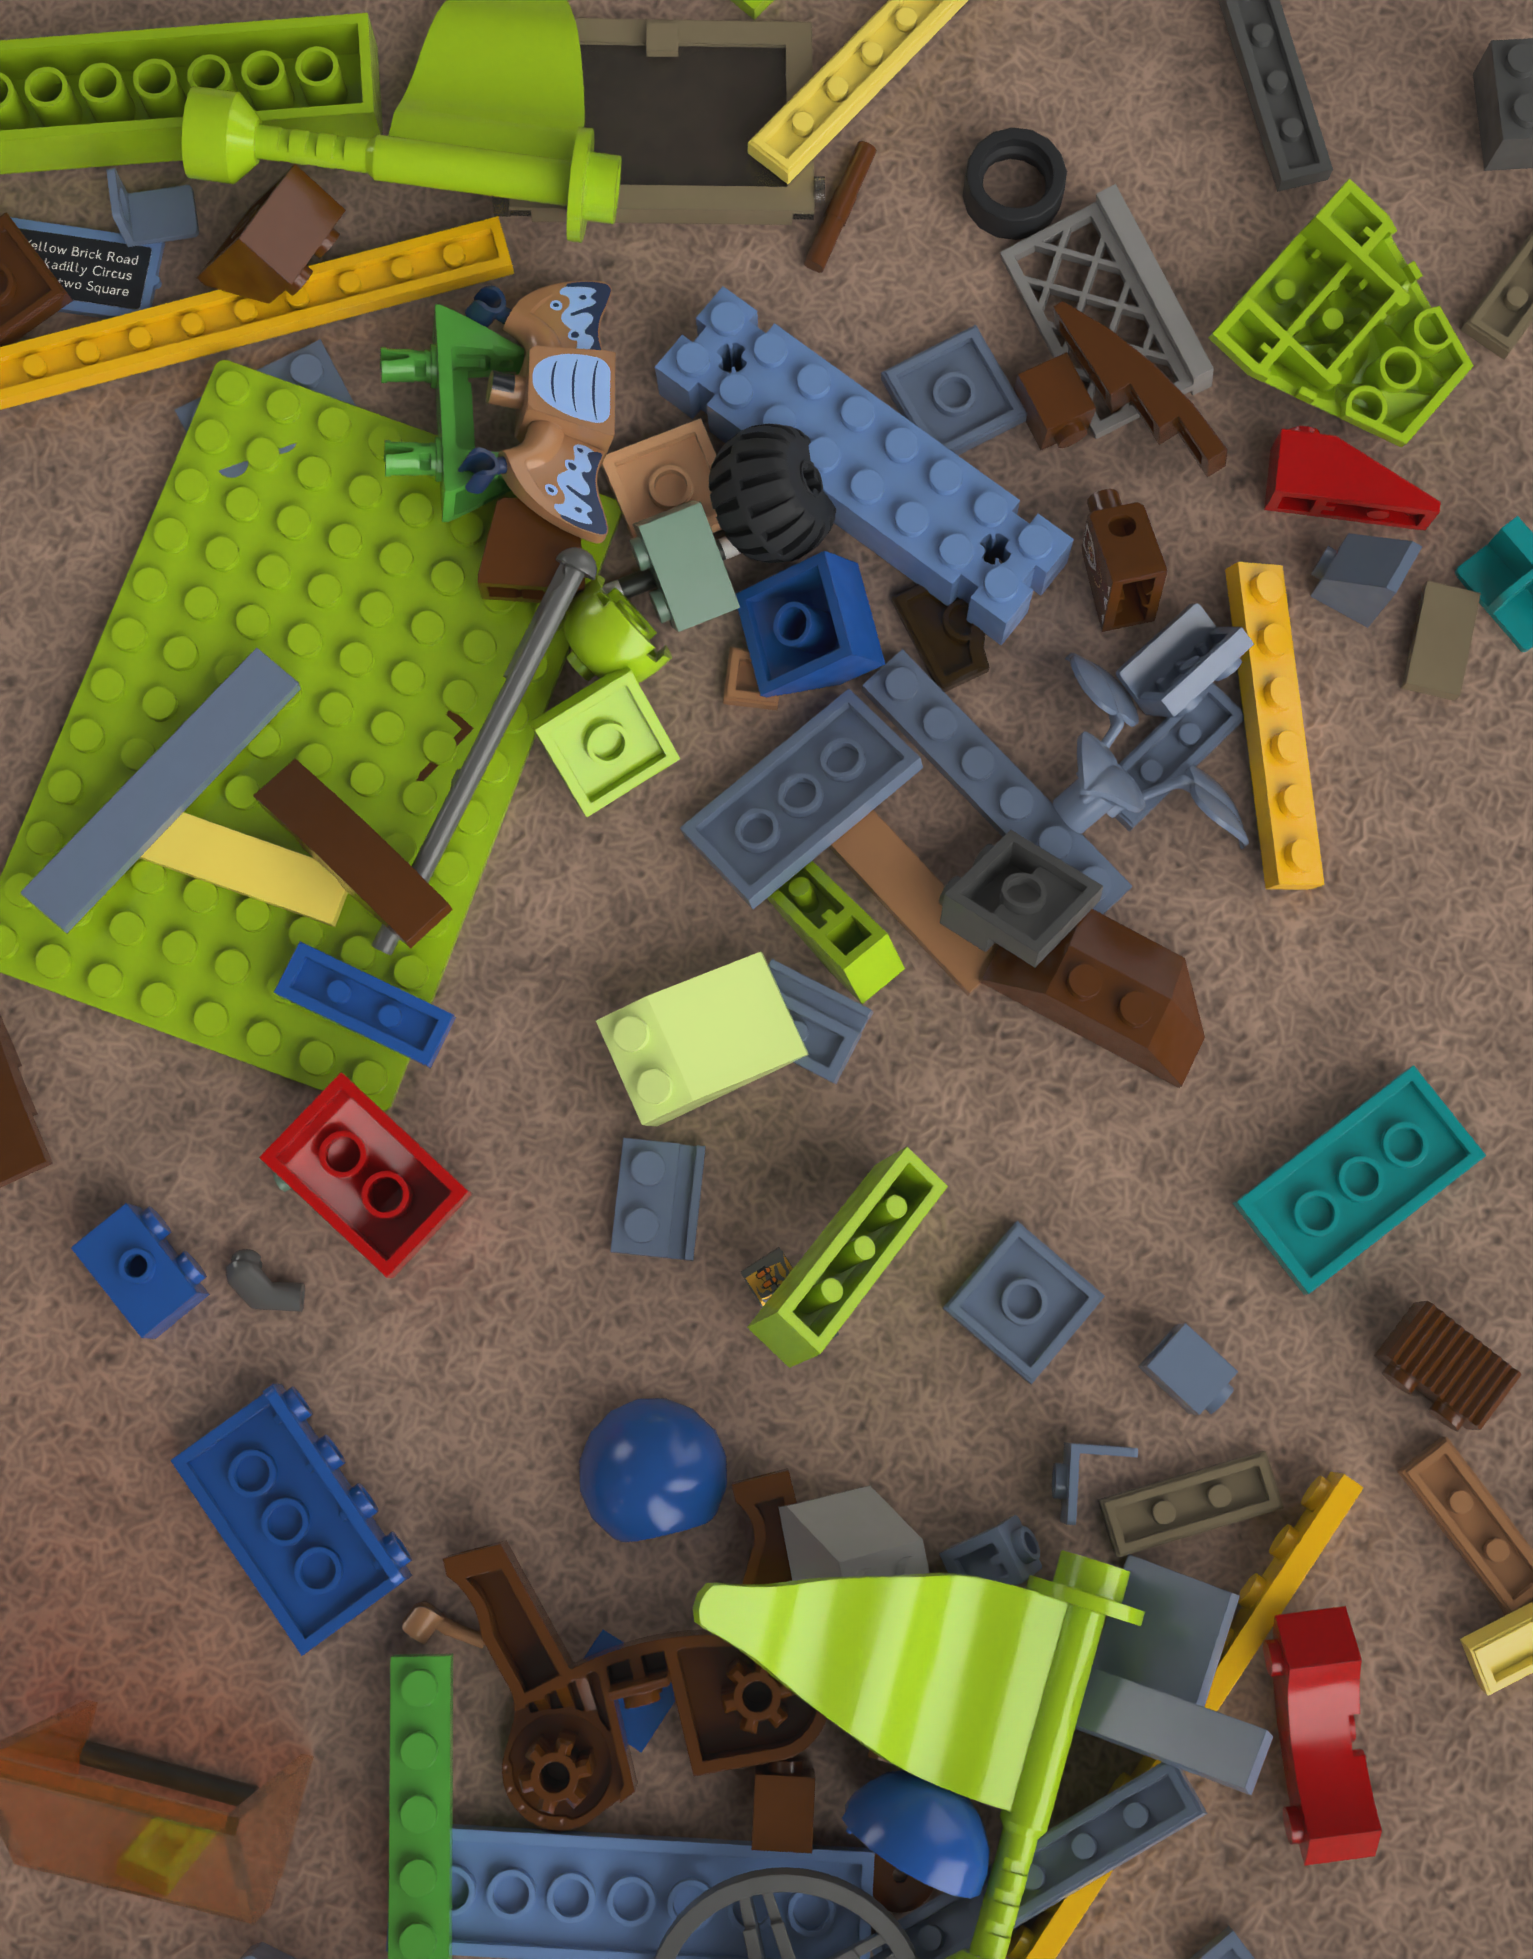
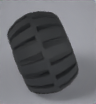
M762 424L740 431L723 445L710 469L709 490L712 492L710 499L712 507L716 511V519L721 529L725 531L726 538L740 553L750 559L761 562H789L805 556L820 545L831 531L835 520L836 508L823 491L821 475L810 459L809 444L811 441L807 435L791 426Z

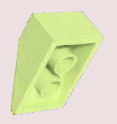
M762 952L755 953L650 994L596 1020L639 1120L645 1126L662 1125L809 1055Z

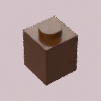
M1067 352L1018 374L1014 391L1027 413L1026 423L1040 450L1057 444L1058 448H1066L1077 443L1087 435V429L1090 427L1096 407Z
M791 1757L781 1761L770 1762L768 1766L755 1765L751 1850L812 1854L816 1777L814 1769L803 1768V1759Z

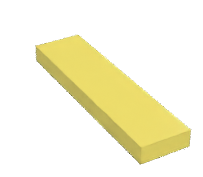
M184 812L140 857V859L333 927L336 926L348 892L345 891L338 880L314 858Z

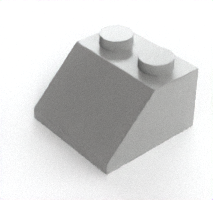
M871 1486L779 1507L792 1581L825 1577L893 1576L929 1573L923 1539Z

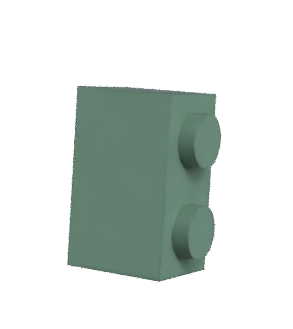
M692 500L632 524L637 537L630 539L629 544L640 571L650 569L657 589L649 592V596L660 623L670 621L672 628L680 632L740 608L701 502Z

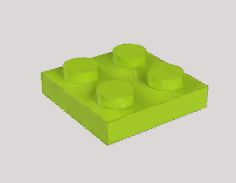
M628 666L606 674L529 722L577 805L586 817H589L680 760L678 753Z

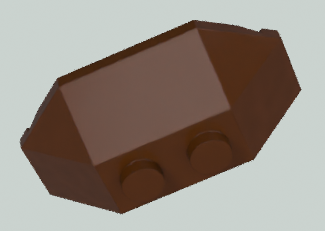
M1091 909L1036 967H1033L999 945L980 983L1177 1088L1182 1087L1205 1039L1185 958L1094 909Z

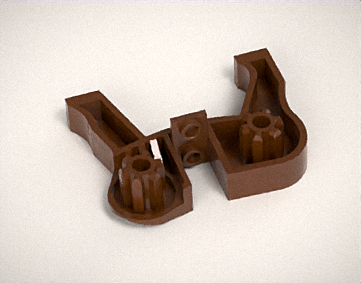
M786 1468L732 1482L735 1502L746 1511L754 1529V1542L741 1584H771L792 1581L779 1507L797 1503L789 1469ZM507 1540L458 1552L443 1558L446 1576L461 1588L474 1607L482 1640L513 1697L514 1711L516 1712L502 1762V1778L505 1791L514 1808L525 1819L539 1827L559 1831L579 1828L588 1824L618 1800L621 1803L635 1793L638 1781L618 1699L623 1698L625 1709L654 1703L661 1699L660 1693L663 1692L662 1688L669 1686L671 1681L694 1777L791 1758L804 1751L815 1741L827 1721L824 1715L777 1681L751 1658L705 1629L675 1631L642 1637L612 1646L578 1662H573Z

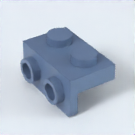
M1189 604L1116 671V676L1145 715L1178 718L1192 711L1201 702L1202 696L1200 693L1213 681L1223 680L1234 673L1242 663L1240 657L1254 643L1242 627H1216L1200 604Z

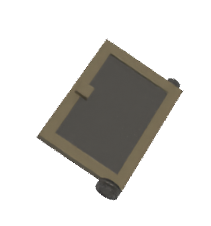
M575 18L583 70L584 127L594 129V152L620 155L622 158L615 223L792 225V219L814 220L815 210H824L825 176H814V158L787 184L748 154L749 140L813 77L812 22ZM492 196L494 217L531 216L532 222H567V206ZM587 221V223H601V222Z

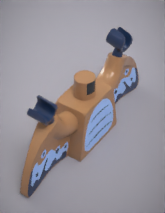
M602 281L557 283L530 292L520 299L511 310L506 307V298L498 287L493 285L485 286L474 296V300L465 310V315L485 327H489L495 319L504 324L503 331L516 339L526 352L519 375L492 370L486 391L487 404L516 409L515 438L521 444L500 451L498 457L485 448L478 447L473 449L457 469L458 472L470 471L474 473L465 488L470 493H483L494 477L501 474L511 491L539 516L577 537L597 544L602 543L608 534V524L599 497L597 474L615 436L616 352L602 349L600 325L610 300L612 288L609 284Z

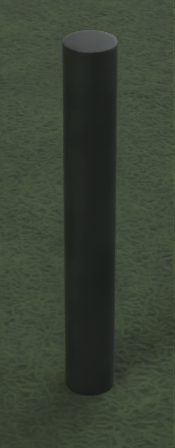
M89 1740L86 1741L79 1760V1764L247 1810H252L259 1786Z

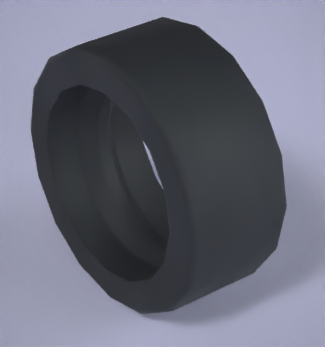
M1012 127L991 133L976 145L968 158L962 195L968 215L980 229L997 238L1019 240L1030 237L1045 229L1052 223L1058 213L1065 191L1067 170L1062 154L1048 138L1033 130ZM1008 159L1025 161L1036 167L1044 176L1046 183L1045 193L1041 200L1032 206L1024 208L1005 207L992 200L985 192L983 187L984 174L995 162Z

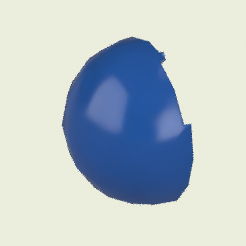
M667 1398L636 1399L610 1411L590 1432L579 1460L580 1492L590 1516L607 1534L620 1542H634L685 1531L710 1522L717 1514L727 1488V1456L716 1430L694 1409Z
M904 1770L886 1772L852 1794L845 1804V1814L842 1817V1820L847 1825L846 1832L848 1834L853 1833L871 1851L897 1869L928 1886L950 1895L969 1899L981 1894L988 1874L990 1849L985 1827L968 1797L918 1778Z

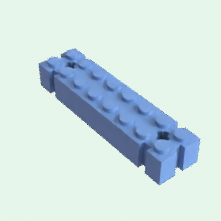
M722 286L696 317L698 337L692 342L684 335H681L655 366L659 395L691 419L700 410L704 411L708 415L709 432L725 444L740 431L755 425L780 424L791 426L803 432L811 441L809 444L810 459L821 475L823 491L836 508L834 523L916 584L922 585L931 595L945 605L949 606L957 597L966 601L969 604L966 620L976 625L987 636L1002 645L1028 613L1033 591L1041 596L1065 567L1074 539L1040 514H1037L1030 524L1017 515L1020 504L1018 498L775 323L767 333L759 329L757 310ZM988 556L989 559L995 557V564L985 562L984 557Z

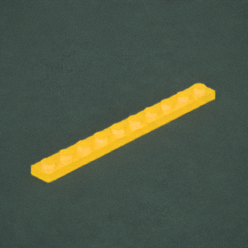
M499 216L310 265L308 267L313 270V273L295 295L292 296L285 290L270 304L226 291L215 290L0 347V410L513 275L514 269Z
M1330 1472L1326 1479L1320 1475L1311 1483L1301 1500V1504L1306 1507V1510L1295 1527L1287 1524L1272 1542L1269 1553L1274 1558L1262 1577L1257 1573L1253 1574L1241 1589L1238 1604L1242 1607L1231 1622L1205 1708L1216 1712L1219 1710L1272 1629L1274 1616L1282 1614L1364 1487L1347 1475ZM1143 1755L1131 1776L1125 1772L1122 1773L1113 1783L1108 1794L1160 1764L1161 1761ZM1113 1870L1041 1912L1030 1929L1024 1925L1021 1926L1011 1938L1006 1959H1056Z

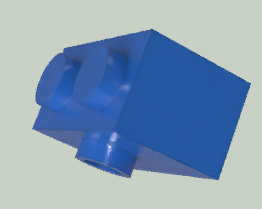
M125 1203L74 1244L71 1249L140 1337L156 1339L210 1295L200 1283L207 1276L198 1262L187 1251H183L178 1255L165 1239L172 1232L167 1223L152 1207L149 1206L143 1211L139 1206Z

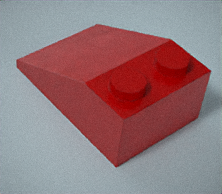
M342 1072L259 1157L386 1278H394L472 1195L459 1180Z

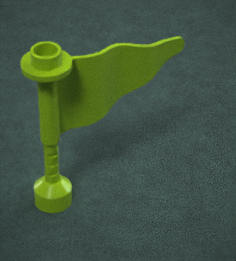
M446 0L436 13L428 30L408 88L393 114L388 136L378 134L370 139L263 125L260 117L240 92L192 86L189 90L182 121V160L185 174L189 179L236 184L259 164L260 159L313 165L329 169H343L345 171L366 173L375 181L567 206V240L579 243L583 242L587 221L615 223L622 163L620 155L594 152V129L584 127L585 106L580 42L576 21L568 0Z
M1061 1550L1053 1581L1029 1575L1026 1588L973 1575L954 1573L825 1577L771 1584L706 1583L697 1593L694 1601L693 1616L695 1623L739 1649L795 1695L884 1760L937 1786L1001 1809L1000 1819L1003 1829L970 1948H963L944 1959H1006L1037 1842L1047 1832L1105 1618L1106 1616L1140 1627L1143 1622L1144 1611L1122 1604L1130 1571Z

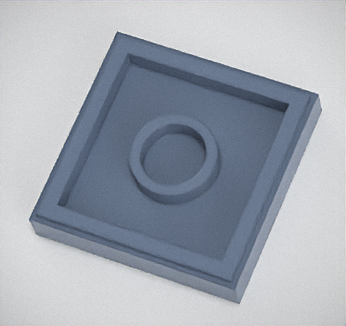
M976 325L881 372V381L900 414L957 455L1025 422L1027 418V413Z
M1016 1221L942 1309L1025 1381L1032 1384L1105 1295L1022 1224Z
M1128 1554L1123 1569L1130 1571V1576L1122 1604L1144 1611L1143 1622L1140 1627L1107 1617L1092 1667L1205 1707L1240 1595Z

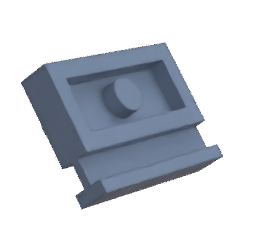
M771 959L768 966L809 1053L808 1056H804L793 1063L837 1084L862 1036L861 1033L874 1012L866 1006Z
M623 1138L611 1253L694 1261L706 1146Z

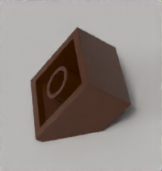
M294 164L248 208L197 276V279L205 286L270 304L285 290L293 296L313 273V270L307 266L312 256L315 255L320 259L340 236V233L333 227L346 210Z

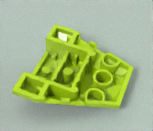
M1350 178L1292 239L1208 337L1248 376L1273 386L1399 447H1403L1410 441L1474 366L1441 307H1431L1417 281L1423 275L1416 262L1413 261L1407 265L1392 238L1397 229L1390 216Z

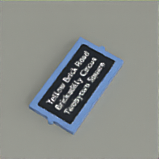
M10 217L73 300L58 312L108 319L152 307L155 290L162 286L158 275L165 242L128 247L121 233Z

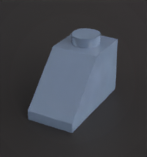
M1348 533L1337 550L1327 546L1311 575L1318 578L1319 582L1311 597L1368 628L1397 593L1422 546L1408 540Z

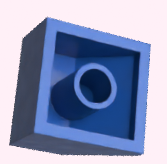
M822 551L735 594L740 605L738 612L760 696L767 698L775 695L779 696L841 685L886 665L859 565L854 561Z

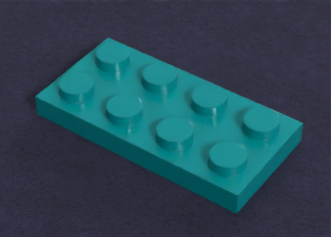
M1413 1065L1400 1073L1232 1204L1303 1295H1307L1486 1157V1154Z

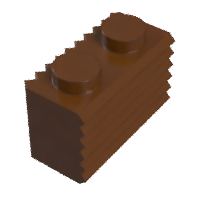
M1429 1301L1414 1302L1374 1355L1386 1365L1382 1374L1388 1381L1407 1394H1412L1415 1389L1433 1402L1428 1409L1429 1412L1441 1423L1457 1432L1462 1426L1470 1430H1481L1522 1375Z

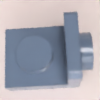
M1017 1515L1011 1516L995 1527L939 1553L948 1573L973 1575L1015 1586L1028 1580L1029 1575L1033 1576L1042 1569V1564L1039 1560L1040 1548L1032 1531L1022 1525Z

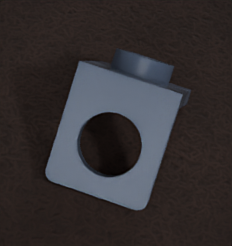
M107 169L112 216L128 247L194 238L199 235L195 197L190 185L127 193L116 169Z
M1064 1442L1063 1463H1054L1052 1472V1497L1054 1499H1061L1060 1522L1066 1525H1076L1080 1453L1138 1457V1448Z

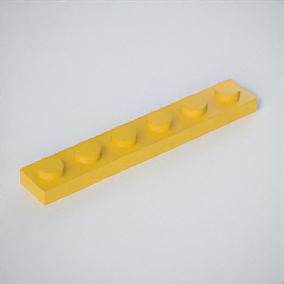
M1237 562L1226 568L1225 573L1232 627H1242L1254 643L1240 657L1242 663L1238 668L1265 889H1314L1324 885L1283 565Z

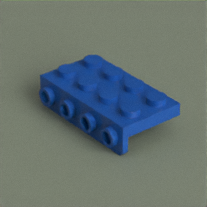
M273 1383L263 1390L264 1394L170 1461L301 1656H303L413 1576L406 1566L412 1561V1558L399 1537L393 1531L385 1536L372 1517L379 1510L367 1490L360 1483L352 1487L339 1468L346 1462L335 1443L326 1434L320 1439L306 1420L313 1413L303 1396L293 1386L286 1390L282 1384Z

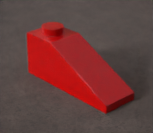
M1296 426L1289 430L1281 429L1270 449L1264 510L1423 531L1429 527L1440 513L1441 502L1341 438L1334 435L1320 434V431L1316 428Z

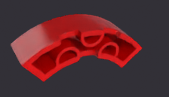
M1346 1606L1275 1615L1273 1639L1263 1641V1652L1268 1674L1270 1677H1273L1277 1727L1290 1806L1283 1807V1821L1288 1841L1291 1845L1299 1844L1304 1866L1375 1857L1382 1828L1371 1788L1366 1755L1361 1748L1352 1749V1742L1356 1740L1354 1714H1361L1360 1672L1362 1658Z

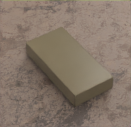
M1426 581L1422 586L1401 689L1452 701L1460 697L1481 593Z

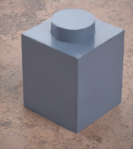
M1186 1323L1176 1324L1138 1366L1191 1415H1200L1204 1410L1212 1414L1218 1410L1233 1393L1234 1388L1229 1382L1238 1373L1230 1363Z

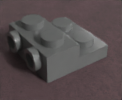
M1010 830L995 845L987 844L976 857L973 867L962 878L955 876L944 887L939 898V904L942 906L940 924L984 952L994 943H997L1028 964L1036 967L1100 901L1103 885L1013 830Z

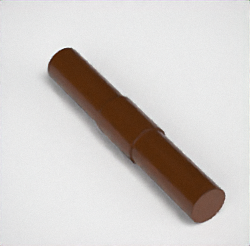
M859 141L840 183L833 193L823 216V221L804 261V265L808 269L818 273L824 271L877 152L876 148L868 142Z

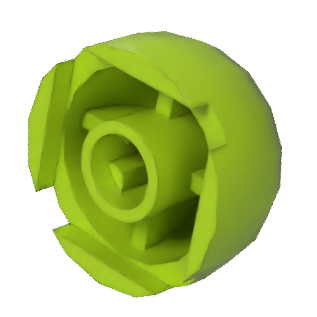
M596 575L595 580H591L585 585V590L577 593L566 611L564 634L573 650L566 658L578 674L587 681H590L595 675L601 678L606 674L628 666L638 683H641L659 671L672 659L671 652L666 645L657 652L650 642V639L657 634L652 625L616 587L606 594L602 590L606 579L601 575Z

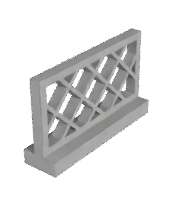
M1116 184L1097 193L1095 203L1000 252L1001 259L1053 358L1066 352L1069 355L1070 348L1066 342H1064L1063 348L1061 347L1056 335L1061 336V334L1055 327V323L1048 321L1044 314L1050 294L1078 302L1076 309L1082 313L1086 305L1115 312L1109 327L1114 333L1117 331L1122 315L1143 320L1149 329L1143 348L1130 344L1133 348L1151 362L1168 366L1176 381L1173 384L1183 394L1191 392L1192 395H1195L1212 387L1214 368ZM1092 222L1100 237L1095 255L1092 256L1067 249L1071 233ZM1060 239L1058 246L1051 244ZM1105 248L1112 261L1102 258ZM1034 252L1054 257L1046 281L1025 276L1017 261ZM1062 259L1090 267L1082 291L1054 284ZM1098 269L1120 275L1124 287L1119 301L1090 294ZM1032 289L1042 292L1039 303ZM1129 294L1136 307L1126 304ZM1153 339L1160 352L1150 350ZM1075 368L1081 380L1090 383L1087 392L1093 400L1096 391L1095 386L1084 370ZM1130 401L1122 406L1120 411L1101 421L1095 412L1089 428L1095 439H1098L1140 418V415L1133 404L1131 405Z

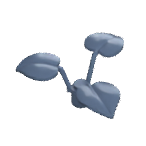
M1070 653L1065 660L1070 661L1074 675L1083 691L1099 708L1109 714L1110 728L1102 741L1086 731L1078 736V772L1076 773L1078 779L1053 800L1054 808L1061 819L1072 830L1082 834L1106 813L1111 818H1114L1124 809L1139 813L1145 808L1146 800L1174 789H1183L1191 794L1196 805L1208 817L1238 838L1241 849L1249 845L1240 814L1234 802L1222 786L1201 769L1190 766L1185 770L1186 775H1180L1143 791L1140 790L1135 780L1128 772L1122 769L1113 753L1109 750L1122 730L1124 722L1131 727L1139 723V716L1134 702L1125 688L1109 672L1075 653Z

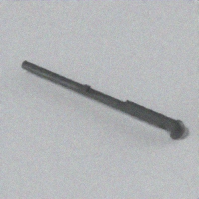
M567 548L561 551L555 558L560 565L503 675L507 679L461 769L456 770L451 781L450 791L412 864V867L428 883L584 577L595 580L597 574L596 562L593 556L582 548ZM382 924L371 946L388 955H392L400 939Z

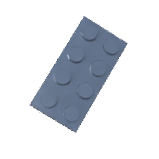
M847 689L682 825L680 829L685 839L752 909H755L923 769L920 756L854 692Z

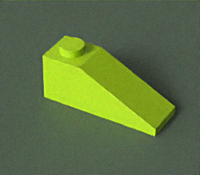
M813 861L767 898L828 971L861 1004L865 1003L905 969L888 933Z

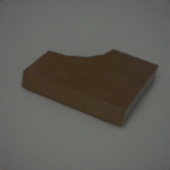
M988 556L984 557L985 562L995 564L993 557L991 559ZM919 584L891 597V601L931 679L944 692L989 672L990 667L984 650L985 633L979 627L966 620L969 604L966 601L957 597L953 603L947 606Z

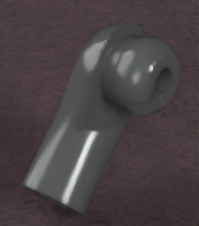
M242 1249L232 1255L231 1263L226 1267L227 1282L249 1307L259 1310L303 1311L305 1300L304 1283L272 1282L262 1271L261 1256L254 1250Z

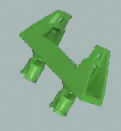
M435 304L433 344H430V350L418 351L414 349L380 347L381 383H414L415 381L430 383V388L435 389L438 437H435L434 443L391 442L390 440H384L385 477H391V475L435 476V481L440 482L442 522H449L511 491L502 475L499 474L494 477L483 493H470L466 490L465 486L474 473L470 471L458 472L457 469L467 455L475 449L471 382H468V378L489 377L492 370L516 372V374H519L524 361V348L441 304ZM491 451L496 457H498L499 452Z

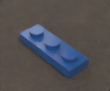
M299 942L274 991L276 995L430 1069L456 1019L453 1014L302 942Z

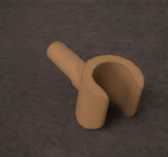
M426 1601L416 1603L402 1621L403 1631L422 1644H426L437 1629L445 1636H450L481 1649L484 1647L481 1632L453 1622L452 1619L445 1617L439 1609Z

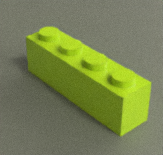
M908 1147L875 1164L747 1328L789 1368L820 1355L948 1186Z

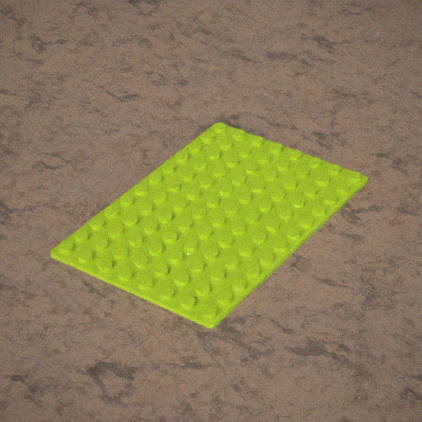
M219 361L212 371L0 876V973L321 1091L342 1072L384 1112L389 1110L394 1102L410 1059L276 995L274 991L299 942H302L432 1004L536 738V734L529 722L546 712L566 661V656L571 648L564 634V617L429 881V884L449 903L453 910L411 949L401 940H399L392 955L372 947L371 945L382 923L349 893L336 926L333 927L140 858L67 934L25 899L20 892L256 648L299 682L301 690L193 801L184 813L312 857L302 848L289 831L260 806L253 796L291 761L296 759L333 791L412 866L450 791L451 781L456 770L461 769L507 679L503 675L540 604L482 599L478 586V573L498 499L503 497H518L510 491L449 522H442L440 482L435 481V476L391 475V477H385L384 440H390L391 442L434 443L435 437H438V435L232 361ZM296 443L291 451L280 454L279 449ZM245 461L249 462L246 471L238 477H226L219 472ZM599 494L608 524V534L605 540L598 544L581 538L582 549L588 551L596 562V575H599L622 517L617 500ZM585 577L586 584L592 580ZM448 711L458 714L474 728L458 746L454 737L460 732L461 728L447 716ZM430 762L438 765L424 781H417L421 771Z

